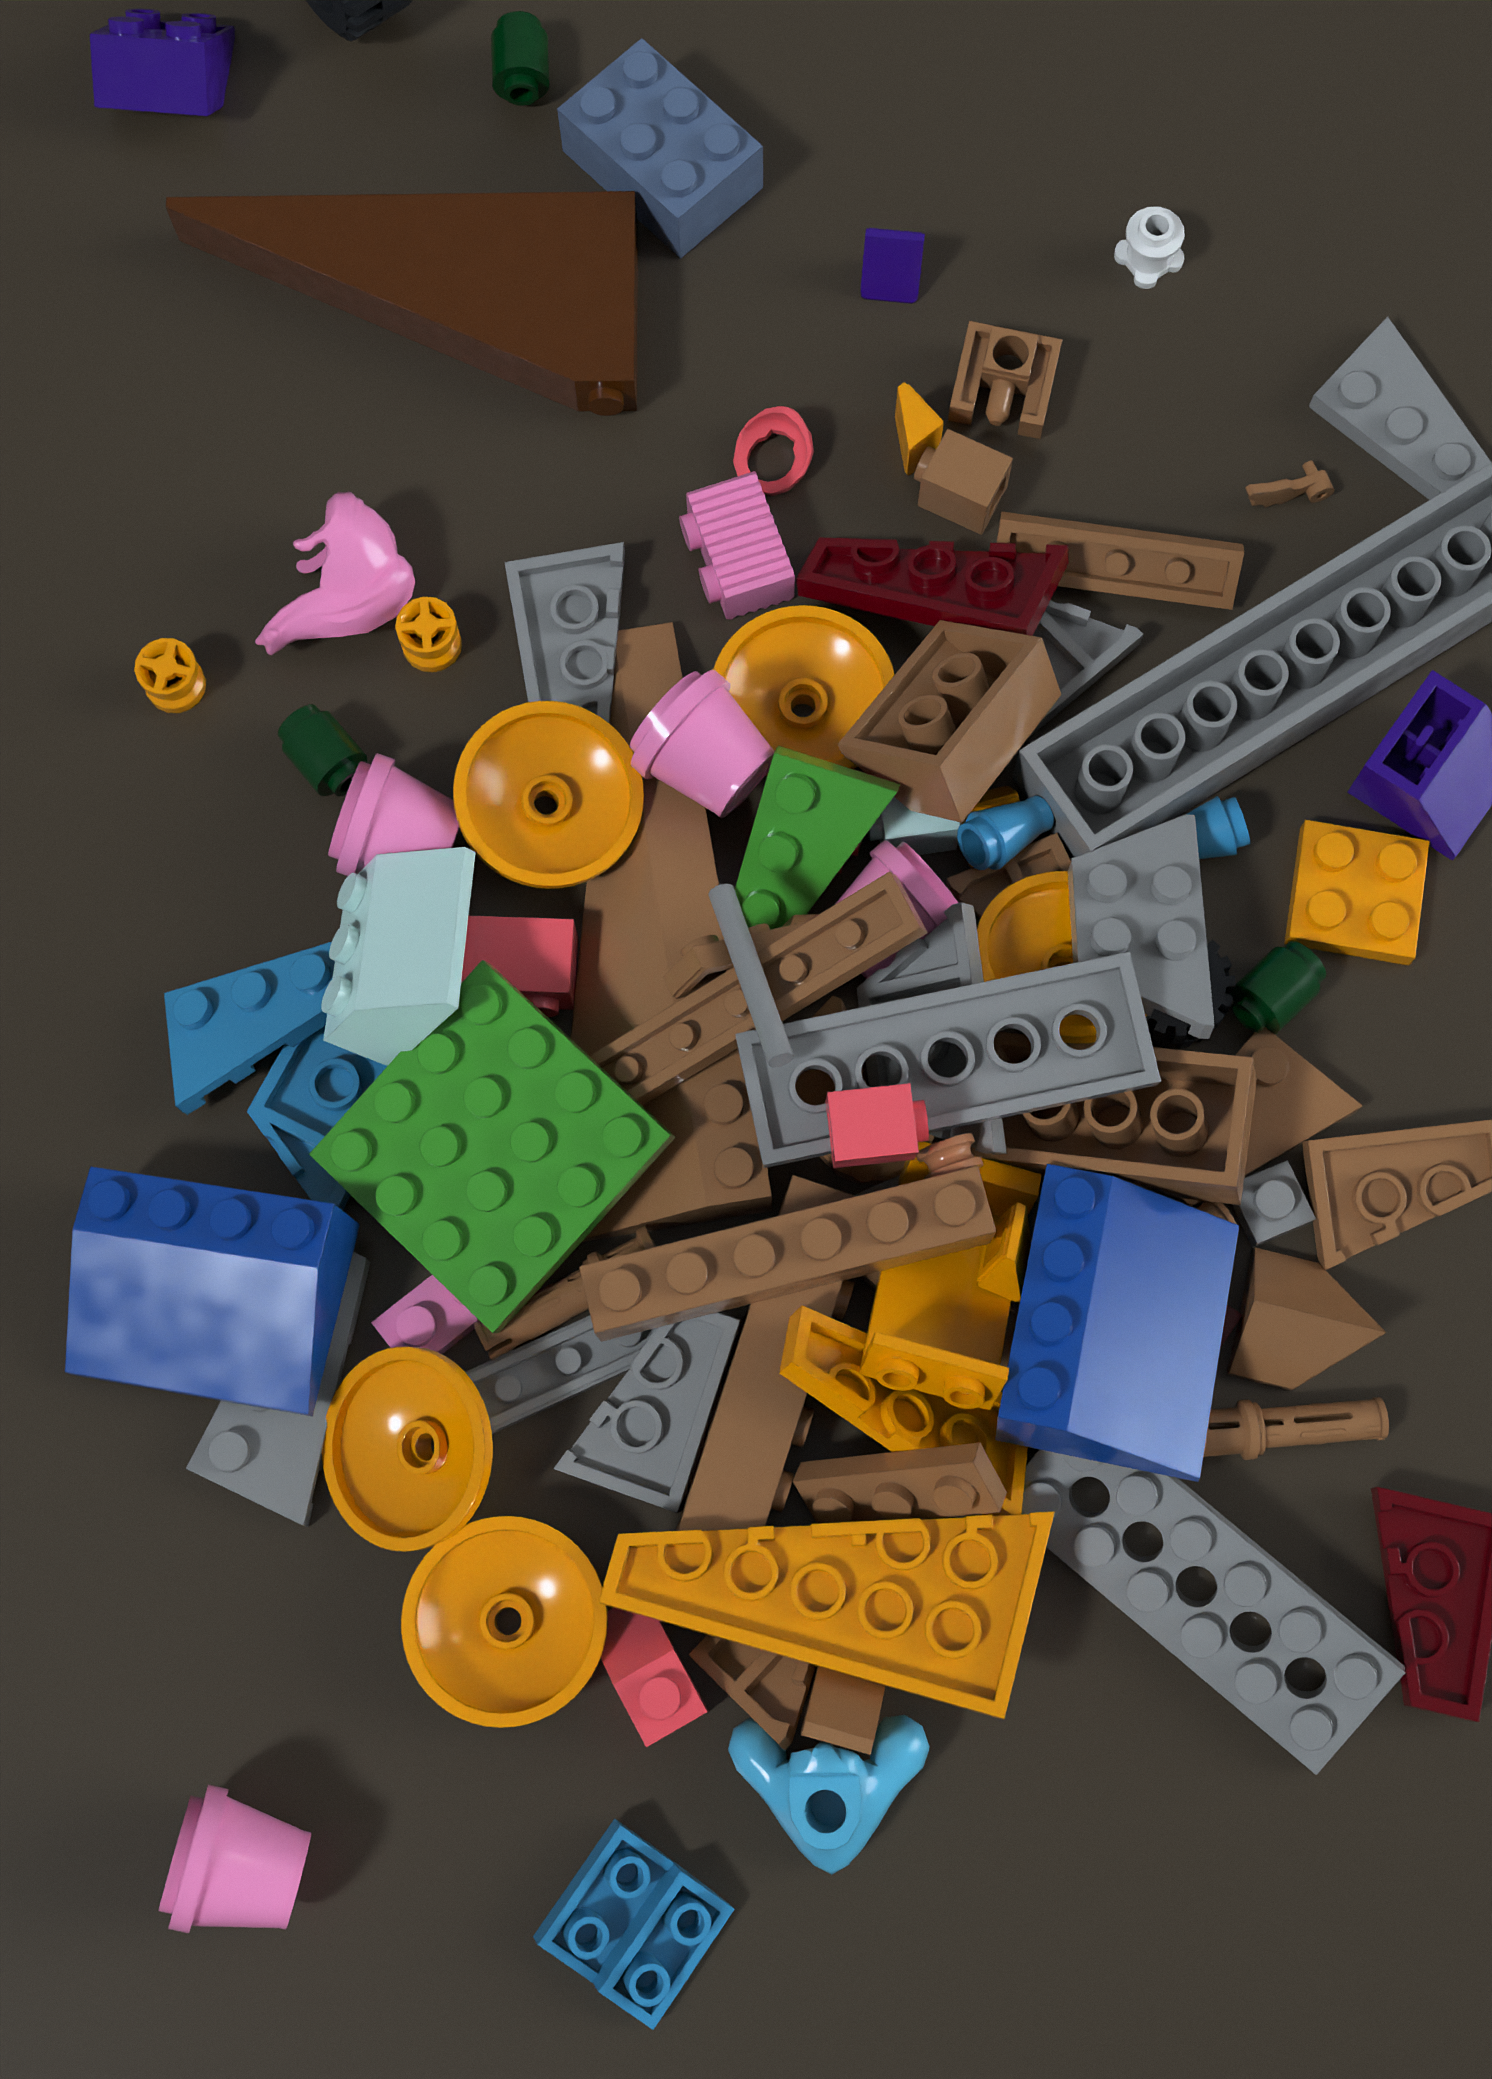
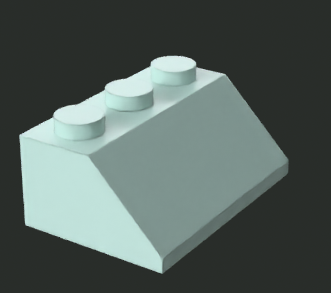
M466 847L377 854L358 874L351 873L345 879L337 898V907L343 910L341 924L332 940L329 951L330 959L335 961L333 978L325 990L321 1004L322 1011L327 1013L323 1041L388 1066L400 1051L413 1050L458 1009L475 851Z

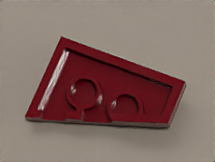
M1371 1488L1397 1660L1405 1667V1674L1400 1678L1404 1706L1470 1722H1480L1492 1643V1513L1386 1488Z

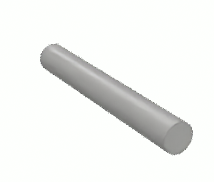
M720 884L712 888L708 896L767 1063L770 1067L786 1065L794 1059V1054L734 887L731 884Z

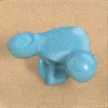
M906 1715L884 1717L878 1725L870 1759L863 1761L853 1751L836 1748L833 1744L823 1741L819 1742L814 1748L791 1753L790 1760H788L786 1750H783L749 1717L733 1728L728 1751L736 1770L759 1793L799 1851L814 1866L832 1875L848 1866L861 1852L898 1793L923 1769L930 1746L923 1726Z

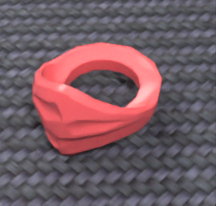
M785 406L766 408L751 418L739 433L733 458L737 476H741L751 472L748 466V459L752 450L759 442L767 440L772 433L787 436L794 442L795 460L786 476L777 481L769 482L758 479L763 493L770 496L785 493L792 489L805 476L814 453L812 434L804 420L794 409Z

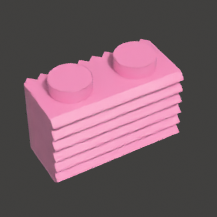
M755 471L686 493L687 514L679 516L680 525L689 551L700 548L706 566L699 568V576L709 604L720 601L726 619L732 620L737 615L744 616L748 612H756L760 608L766 609L771 604L778 605L782 601H790L794 598V571Z

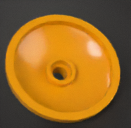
M807 605L778 608L746 623L728 640L720 652L713 669L730 683L729 693L773 750H776L779 745L851 769H855L857 766L841 753L838 743L895 675L885 649L866 627L838 611ZM807 704L812 707L814 712L807 717H799L792 712V709L796 705Z
M534 701L523 703L493 716L474 733L466 744L457 764L454 777L453 803L459 828L470 848L476 852L475 854L481 861L499 875L516 883L535 888L554 889L571 887L587 882L608 870L619 860L631 844L637 832L643 811L644 788L642 775L631 766L633 752L625 739L613 726L597 714L565 702ZM542 796L550 797L555 801L557 810L551 814H542L535 808L534 801Z
M1068 871L1045 872L1026 877L1005 888L990 902L977 927L984 982L1073 963ZM1070 1015L1061 1021L1059 1030L1063 1042L1092 1043L1096 1041V1029L1088 1018L1082 1015Z
M387 1348L368 1356L358 1363L339 1385L326 1414L327 1428L322 1449V1461L330 1495L347 1524L370 1543L384 1549L404 1552L434 1547L435 1544L453 1537L467 1524L479 1507L485 1494L492 1467L493 1440L490 1420L484 1401L473 1381L461 1367L441 1353L427 1348ZM432 1439L434 1441V1454L431 1449Z
M515 1516L490 1517L468 1523L453 1537L434 1545L417 1566L406 1590L401 1615V1634L404 1651L412 1673L427 1695L439 1706L454 1716L470 1723L486 1727L503 1728L527 1725L544 1719L573 1700L588 1683L599 1664L604 1650L608 1626L607 1605L598 1602L602 1591V1583L585 1553L570 1538L547 1524ZM506 1608L516 1609L521 1616L520 1628L511 1635L502 1633L497 1625L498 1615Z

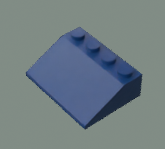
M1046 1164L1007 1366L1009 1368L1008 1380L1003 1387L998 1413L995 1440L1199 1482L1239 1225L1114 1176Z
M90 1166L72 1229L65 1372L70 1375L313 1417L360 1224L334 1203Z

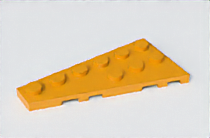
M1055 1511L1021 1515H975L963 1518L923 1520L915 1518L820 1523L807 1526L748 1527V1529L618 1534L598 1602L1003 1720L1005 1719Z

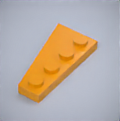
M803 1305L789 1317L779 1374L891 1452L981 1443L1007 1491L1000 1512L982 1515H1021L1028 1447L995 1440L1002 1392H1000L991 1410L979 1407L974 1409L959 1408L946 1402L943 1397L914 1389L899 1391L887 1388L880 1384L877 1379L859 1375L867 1333Z

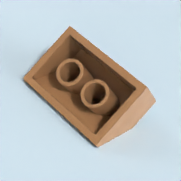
M939 620L838 743L841 753L866 774L901 784L894 797L909 810L962 823L1061 696L1042 637Z

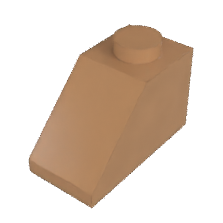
M817 1666L800 1734L871 1755L885 1686Z

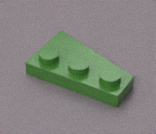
M778 745L773 754L735 887V893L748 928L758 924H768L770 930L782 927L793 915L807 914L896 795L901 784Z

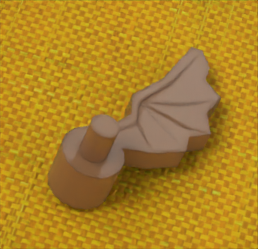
M1312 460L1302 465L1306 474L1302 478L1295 480L1286 478L1269 483L1250 484L1245 487L1251 505H1263L1265 508L1274 504L1280 505L1304 492H1306L1311 503L1320 502L1331 496L1335 489L1325 470L1318 471Z

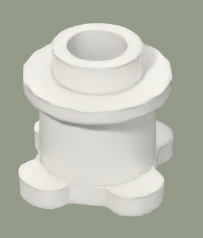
M1146 207L1137 211L1130 218L1126 227V240H1121L1116 245L1114 252L1115 261L1118 264L1126 265L1134 275L1133 280L1136 286L1143 289L1153 288L1158 278L1168 272H1178L1182 268L1184 253L1180 248L1185 237L1184 225L1176 214L1162 207Z

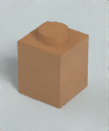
M947 429L937 449L928 446L917 465L914 480L920 482L918 506L982 535L1008 487L1013 458Z

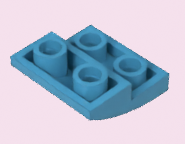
M614 1818L533 1938L541 1948L592 1982L600 1994L654 2030L734 1911V1908L701 1881Z

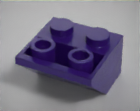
M128 9L125 10L126 17L108 18L109 25L90 33L94 107L209 116L223 107L235 42V26L217 25L216 16L212 14L186 13L181 15L182 21L161 20L160 11Z
M1432 670L1368 759L1347 793L1416 838L1428 840L1430 847L1453 861L1492 805L1491 711L1484 702Z

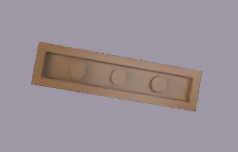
M1002 511L996 542L1016 543L1017 553H1045L1046 544L1068 545L1069 563L1058 584L1060 587L1229 610L1233 609L1245 552L1243 544Z

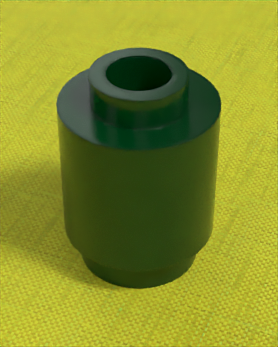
M513 11L502 15L491 34L492 87L499 97L511 104L519 106L529 105L542 98L549 90L548 36L542 28L540 20L531 13Z
M314 704L305 705L291 713L278 729V737L283 742V753L320 796L335 794L340 797L346 795L360 761L367 763V755L329 711H320Z
M1290 941L1284 947H1274L1235 984L1232 992L1234 997V1004L1232 1005L1234 1015L1246 1028L1253 1032L1259 1033L1266 1027L1273 1034H1277L1320 992V983L1326 978V970L1322 962L1309 948L1296 941Z

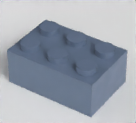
M642 38L557 108L563 152L606 191H635L637 219L680 259L763 188V146Z

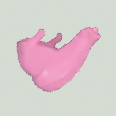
M352 492L335 493L326 504L325 524L310 536L293 542L295 549L302 552L312 550L319 543H325V548L309 560H300L296 564L297 570L303 574L312 573L322 567L320 587L300 595L281 608L265 625L255 643L257 645H264L269 655L277 653L288 644L297 640L334 638L369 633L397 617L402 607L411 599L415 586L413 569L407 560L397 553L395 536L389 524L375 510L365 505L362 499L356 498Z

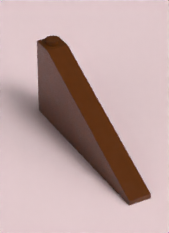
M635 191L166 197L167 212L179 241L578 412L591 411L601 416H612L621 411H637L638 220Z

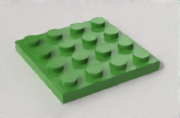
M482 960L461 983L458 1009L413 1050L400 1051L309 1155L492 1333H500L676 1137L490 963Z

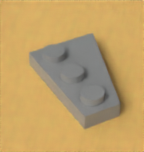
M1388 316L1313 395L1309 408L1429 500L1491 463Z

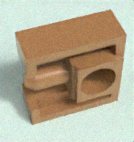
M969 321L949 407L948 421L971 425L980 386L991 389L986 408V416L990 424L1000 426L1009 418L1014 394L1025 396L1017 435L1041 439L1062 339ZM1003 355H1012L1021 360L1023 365L1017 369L1008 370L1000 367L995 362V359Z

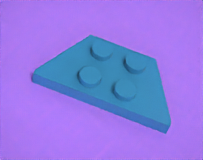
M324 1026L292 1048L287 1045L282 1047L249 1106L247 1113L268 1139L309 1198L314 1201L334 1203L343 1210L351 1195L309 1153L387 1066L323 1041Z

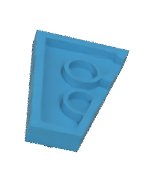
M332 942L164 993L175 1107L189 1115L206 1103L204 1096L228 1080L233 1081L235 1084L256 1071L253 1064L282 1045L292 1048L326 1025L327 1013L322 1011L321 1004L325 990L333 978L335 961L329 957Z

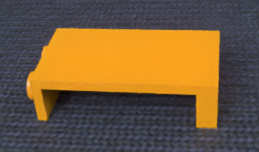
M918 1142V1150H921L932 1144L927 1142ZM917 1157L914 1160H906L900 1173L898 1186L923 1180L929 1172L927 1164L918 1162ZM981 1158L984 1165L979 1170L994 1223L1017 1202L1026 1205L1027 1214H1029L1039 1194L1042 1174ZM984 1245L880 1271L859 1375L877 1379L880 1384L893 1390L906 1391L914 1389L943 1397L946 1402L959 1408L974 1409L979 1407L991 1410L1008 1380L1009 1368L1001 1366L1000 1363L1011 1300L977 1286L978 1281H976Z

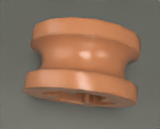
M973 1134L957 1135L919 1150L916 1156L918 1162L926 1163L929 1169L924 1179L975 1166L981 1168L984 1165L981 1157H975L970 1150L971 1144L975 1142Z

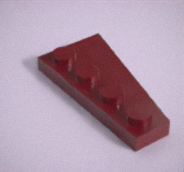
M819 537L798 573L796 583L798 596L934 627L939 620L1033 636L1068 566L1069 550L1068 545L1046 544L1045 553H1017L1016 543H990L989 552L955 551L954 541H929V545L918 549H899L897 540Z

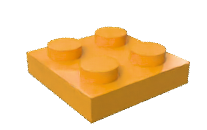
M1305 820L1299 832L1284 944L1296 941L1310 949L1409 966L1416 956L1429 841Z

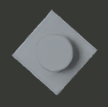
M1288 1160L1244 1178L1241 1205L1232 1204L1252 1248L1309 1225L1316 1220Z

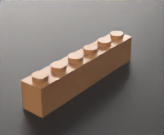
M975 1166L579 1266L594 1333L603 1342L991 1243L996 1233V1228L979 1167Z
M793 1175L788 1183L778 1216L856 1196ZM843 1280L749 1304L676 1531H710L761 1527L766 1525L770 1509L782 1512L794 1473L783 1470L791 1444L803 1447L814 1413V1409L803 1406L807 1393L779 1374L789 1317L803 1305L830 1318L843 1320L852 1295L853 1282Z

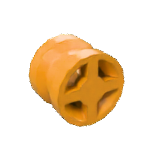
M420 597L411 600L402 607L396 618L395 629L407 661L413 667L423 672H438L447 669L455 663L461 653L462 639L454 612L447 603L436 597ZM436 635H439L438 639L434 641L433 644L432 638Z
M160 638L151 641L143 647L135 659L134 672L137 681L156 708L167 713H182L192 709L201 701L206 690V678L193 652L185 643L174 638ZM176 676L182 677L181 680L167 687L169 680L174 679Z

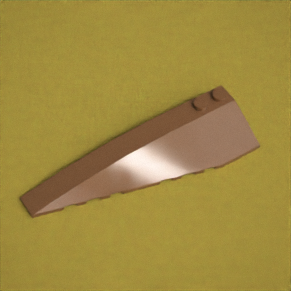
M673 622L619 630L610 725L620 733L629 747L635 732L649 712L683 678ZM642 776L644 788L643 811L641 821L631 844L614 865L599 876L587 881L570 1039L589 1056L684 998L676 999L675 996L672 997L663 977L683 957L681 950L684 946L707 935H716L719 941L724 940L708 896L709 891L718 886L719 883L706 808L655 777L645 779ZM738 1048L643 1105L676 1138L582 1242L634 1234L637 1229L646 1226L648 1231L772 1211V1194L768 1170L763 1168Z

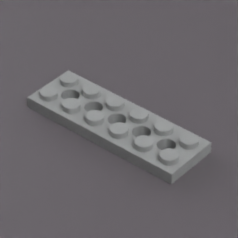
M1130 951L784 1023L783 1026L792 1048L794 1059L780 1067H770L768 1065L756 1030L735 1034L763 1168L831 1154L826 1103L821 1105L807 1104L799 1098L795 1089L799 1076L812 1069L826 1072L834 1082L835 1091L870 1088L862 1078L861 1070L864 1063L874 1056L891 1058L900 1069V1081L898 1084L910 1083L912 1101H925L929 1133L1152 1087L1161 1082ZM1070 1015H1082L1088 1018L1096 1029L1094 1045L1084 1050H1076L1067 1046L1060 1036L1059 1028L1061 1021ZM1008 1028L1022 1031L1031 1043L1029 1058L1017 1064L1007 1063L1000 1059L994 1049V1037L997 1033ZM941 1042H950L960 1047L966 1058L964 1071L950 1078L941 1077L934 1073L928 1063V1052L934 1045Z
M1040 1449L1026 1464L1021 1514L1055 1511L1046 1547L1315 1775L1321 1771L1405 1674L1403 1664L1178 1478ZM1084 1477L1099 1479L1108 1488L1110 1494L1109 1504L1098 1512L1082 1510L1073 1500V1484ZM1140 1521L1153 1524L1162 1534V1548L1151 1556H1139L1133 1553L1127 1547L1124 1539V1532L1128 1526ZM1198 1566L1210 1571L1217 1583L1215 1593L1203 1601H1194L1184 1596L1177 1584V1577L1184 1569ZM1243 1612H1256L1265 1617L1269 1622L1271 1634L1260 1645L1248 1646L1242 1644L1234 1637L1231 1631L1233 1619ZM1307 1657L1320 1663L1326 1673L1323 1684L1313 1691H1300L1294 1688L1285 1676V1670L1293 1660Z

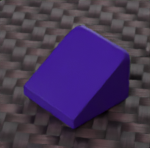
M866 228L860 289L861 297L868 300L916 303L919 293L925 234L921 232Z

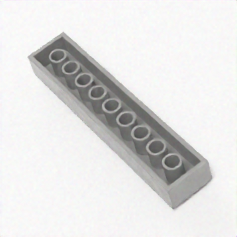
M1492 462L1020 749L1012 778L1027 799L1037 795L1048 803L1054 818L1053 827L1050 829V832L1058 834L1070 860L1178 817L1491 623Z

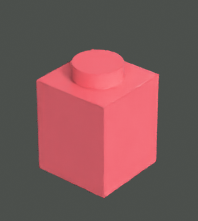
M910 1083L827 1092L825 1103L833 1168L914 1160L919 1152L918 1142L929 1141L925 1101H912Z

